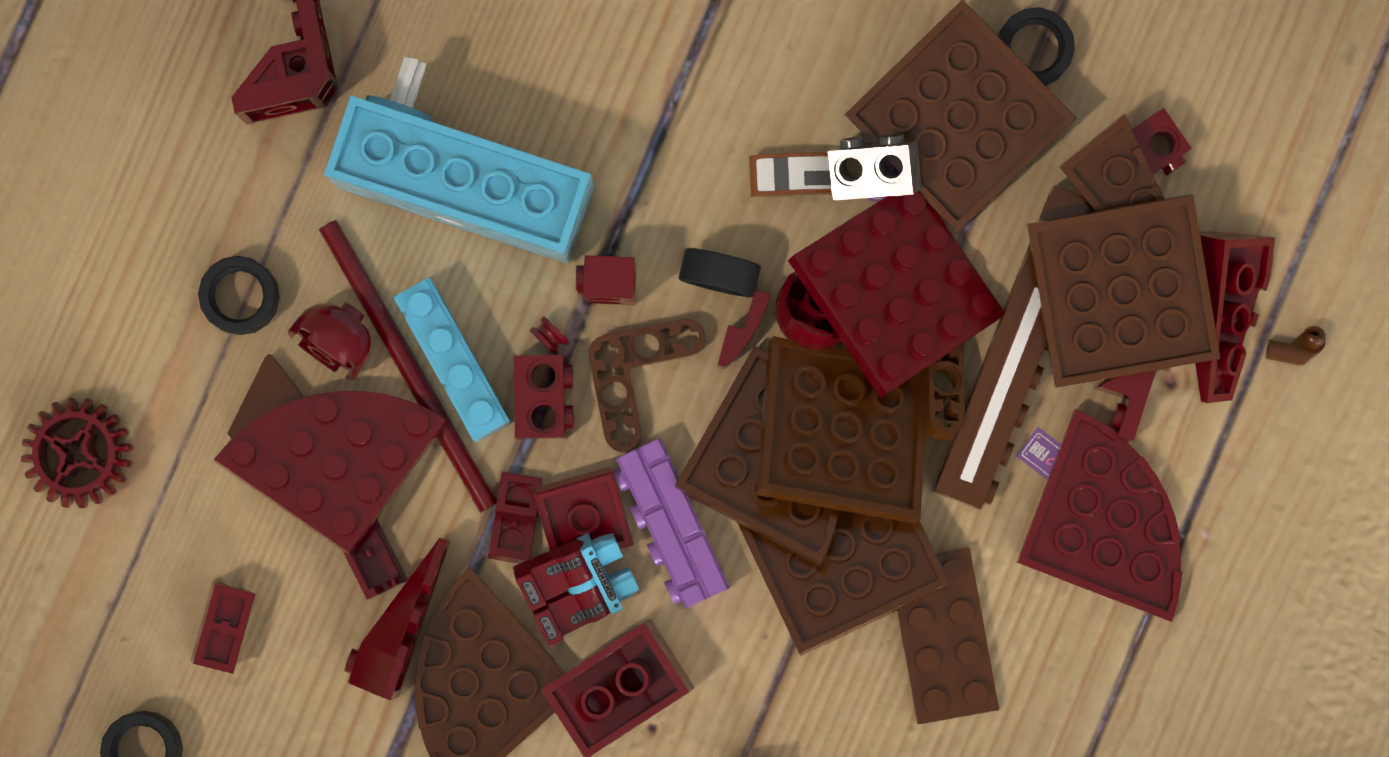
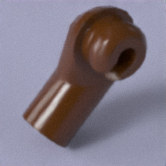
M1310 326L1291 343L1269 339L1265 358L1294 365H1305L1322 352L1326 344V334L1322 328Z

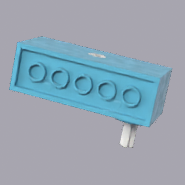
M404 56L390 100L367 95L365 100L350 96L324 176L337 189L570 264L595 189L590 173L434 123L433 117L413 108L428 65L415 58Z

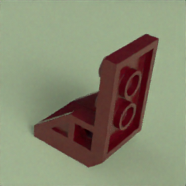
M292 0L294 4H297L298 11L291 12L296 36H300L301 40L271 46L231 97L234 113L246 125L326 108L338 90L320 0ZM304 65V70L297 72L298 68Z

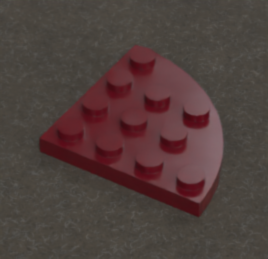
M368 391L320 393L286 403L260 416L233 437L214 458V461L350 556L446 425V419L425 407L388 394Z
M1074 409L1016 563L1172 622L1182 582L1181 539L1176 516L1168 495L1158 476L1145 458L1140 456L1126 440L1116 437L1117 432L1098 419Z

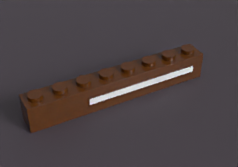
M1054 185L1050 189L1038 222L1094 212L1095 210L1082 195ZM1030 243L1003 309L1004 315L998 322L965 406L964 424L953 437L932 491L977 510L982 509L984 503L991 505L995 497L999 482L993 480L998 465L1006 466L1014 447L1013 443L1008 442L1013 427L1021 428L1025 420L1029 405L1024 404L1023 401L1029 388L1036 390L1044 367L1038 365L1043 350L1049 352Z

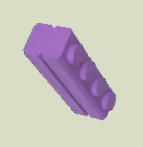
M659 438L616 458L619 467L613 469V473L622 492L630 489L636 501V504L629 508L639 529L648 527L654 541L647 544V547L657 567L665 564L671 579L665 581L664 584L673 603L676 604L682 601L686 609L729 589L728 582L688 496L675 488L679 476L662 439Z

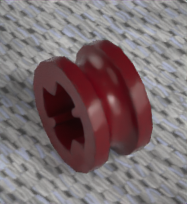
M543 316L540 319L541 325L537 328L532 327L529 331L550 352L557 355L559 353V345H567L570 341Z

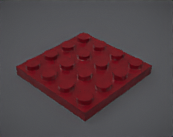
M918 191L910 195L885 197L787 260L880 398L1004 315V310L937 211Z

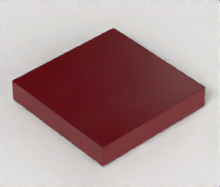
M612 466L532 488L550 550L566 543L577 541L578 537L589 533L591 540L613 533L620 549L634 545Z

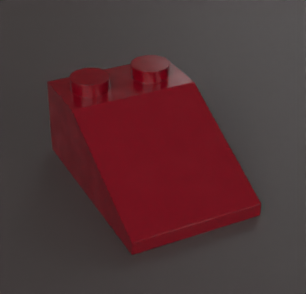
M649 619L542 688L541 691L583 757H590L691 692L695 687L652 620Z

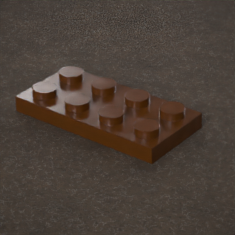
M970 548L936 553L950 582V586L897 611L918 725L999 710Z

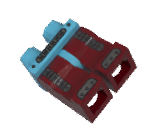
M589 533L578 537L577 541L566 543L513 566L515 580L531 612L533 611V616L549 647L563 641L564 635L588 623L596 622L609 613L614 614L623 610L621 601L639 590L629 566L611 575L608 574L604 566L623 557L613 533L591 540Z

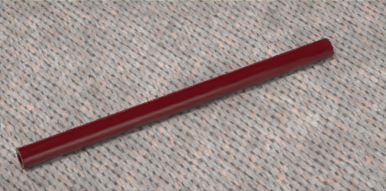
M334 220L319 229L321 235L418 405L446 419V425L437 438L478 511L481 513L496 505L497 501L339 223L337 220Z

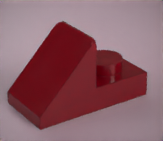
M1157 370L1115 377L1095 387L1097 390L1125 399L1123 405L1116 404L1110 421V426L1114 427L1117 432L1116 437L1127 442L1134 441Z

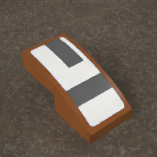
M828 152L749 156L751 197L832 195Z

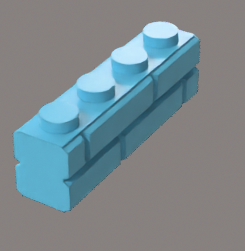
M427 278L393 297L400 311L405 315L409 327L438 379L445 387L447 395L473 441L477 443L510 425L512 421L434 282Z

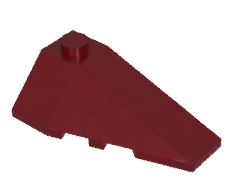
M1212 231L1200 232L1221 358L1195 363L1200 399L1204 403L1233 400L1247 355L1243 346L1244 338L1249 326H1256L1259 314L1253 312L1259 290L1266 291L1270 281L1275 237Z
M444 538L437 540L361 642L359 650L351 649L344 670L350 673L349 684L388 700L399 697L450 540Z

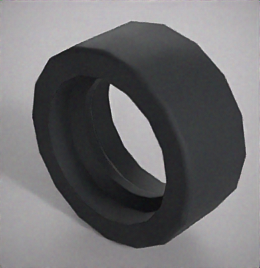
M1041 7L1024 9L1008 19L998 36L1011 48L1013 36L1019 29L1027 25L1038 24L1047 27L1054 33L1059 48L1055 62L1043 71L1034 72L1047 86L1057 81L1071 64L1075 51L1074 35L1067 22L1054 11Z
M686 248L678 279L697 287L751 298L757 287L761 266L745 259L718 252Z
M243 256L223 258L210 266L201 279L198 291L200 309L207 320L220 330L236 335L255 333L268 325L277 312L280 299L277 281L270 270L254 259ZM241 271L257 278L262 286L263 299L260 308L255 314L246 319L236 320L228 318L221 313L216 305L215 293L217 285L222 278L230 273Z
M144 710L123 715L113 722L102 737L100 748L101 757H119L117 752L118 744L123 734L133 727L145 726L154 729L163 738L166 747L165 757H182L183 752L181 736L174 724L159 713Z

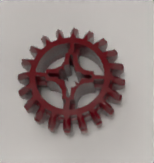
M68 398L66 412L59 402H54L51 404L54 417H51L45 411H40L37 415L43 426L40 427L32 423L28 425L27 429L36 434L34 440H22L23 446L32 448V454L21 456V462L34 463V468L27 470L25 476L28 479L40 476L41 479L33 487L36 492H42L50 487L46 495L48 502H55L61 495V506L70 508L75 497L78 508L83 509L88 506L89 495L91 500L99 505L103 503L101 489L110 496H114L117 493L116 488L111 483L112 479L121 483L126 482L127 477L118 472L119 467L131 468L133 462L128 459H122V452H131L134 450L133 444L120 443V439L127 437L130 432L128 428L114 430V427L121 420L118 414H113L105 420L108 406L100 404L93 413V400L85 398L79 410L77 400L75 398ZM78 419L88 420L85 428L79 429L78 433L70 439L54 433L67 422ZM99 429L103 433L108 445L107 463L95 451V443L98 438L96 433ZM81 442L83 445L80 451L91 461L75 460V465H73L74 455L70 452V449L63 445L80 447ZM48 444L57 451L60 459L56 469L58 472L56 477L51 472L47 461ZM85 467L100 473L98 478L85 486L76 488L67 486L70 478L75 477Z

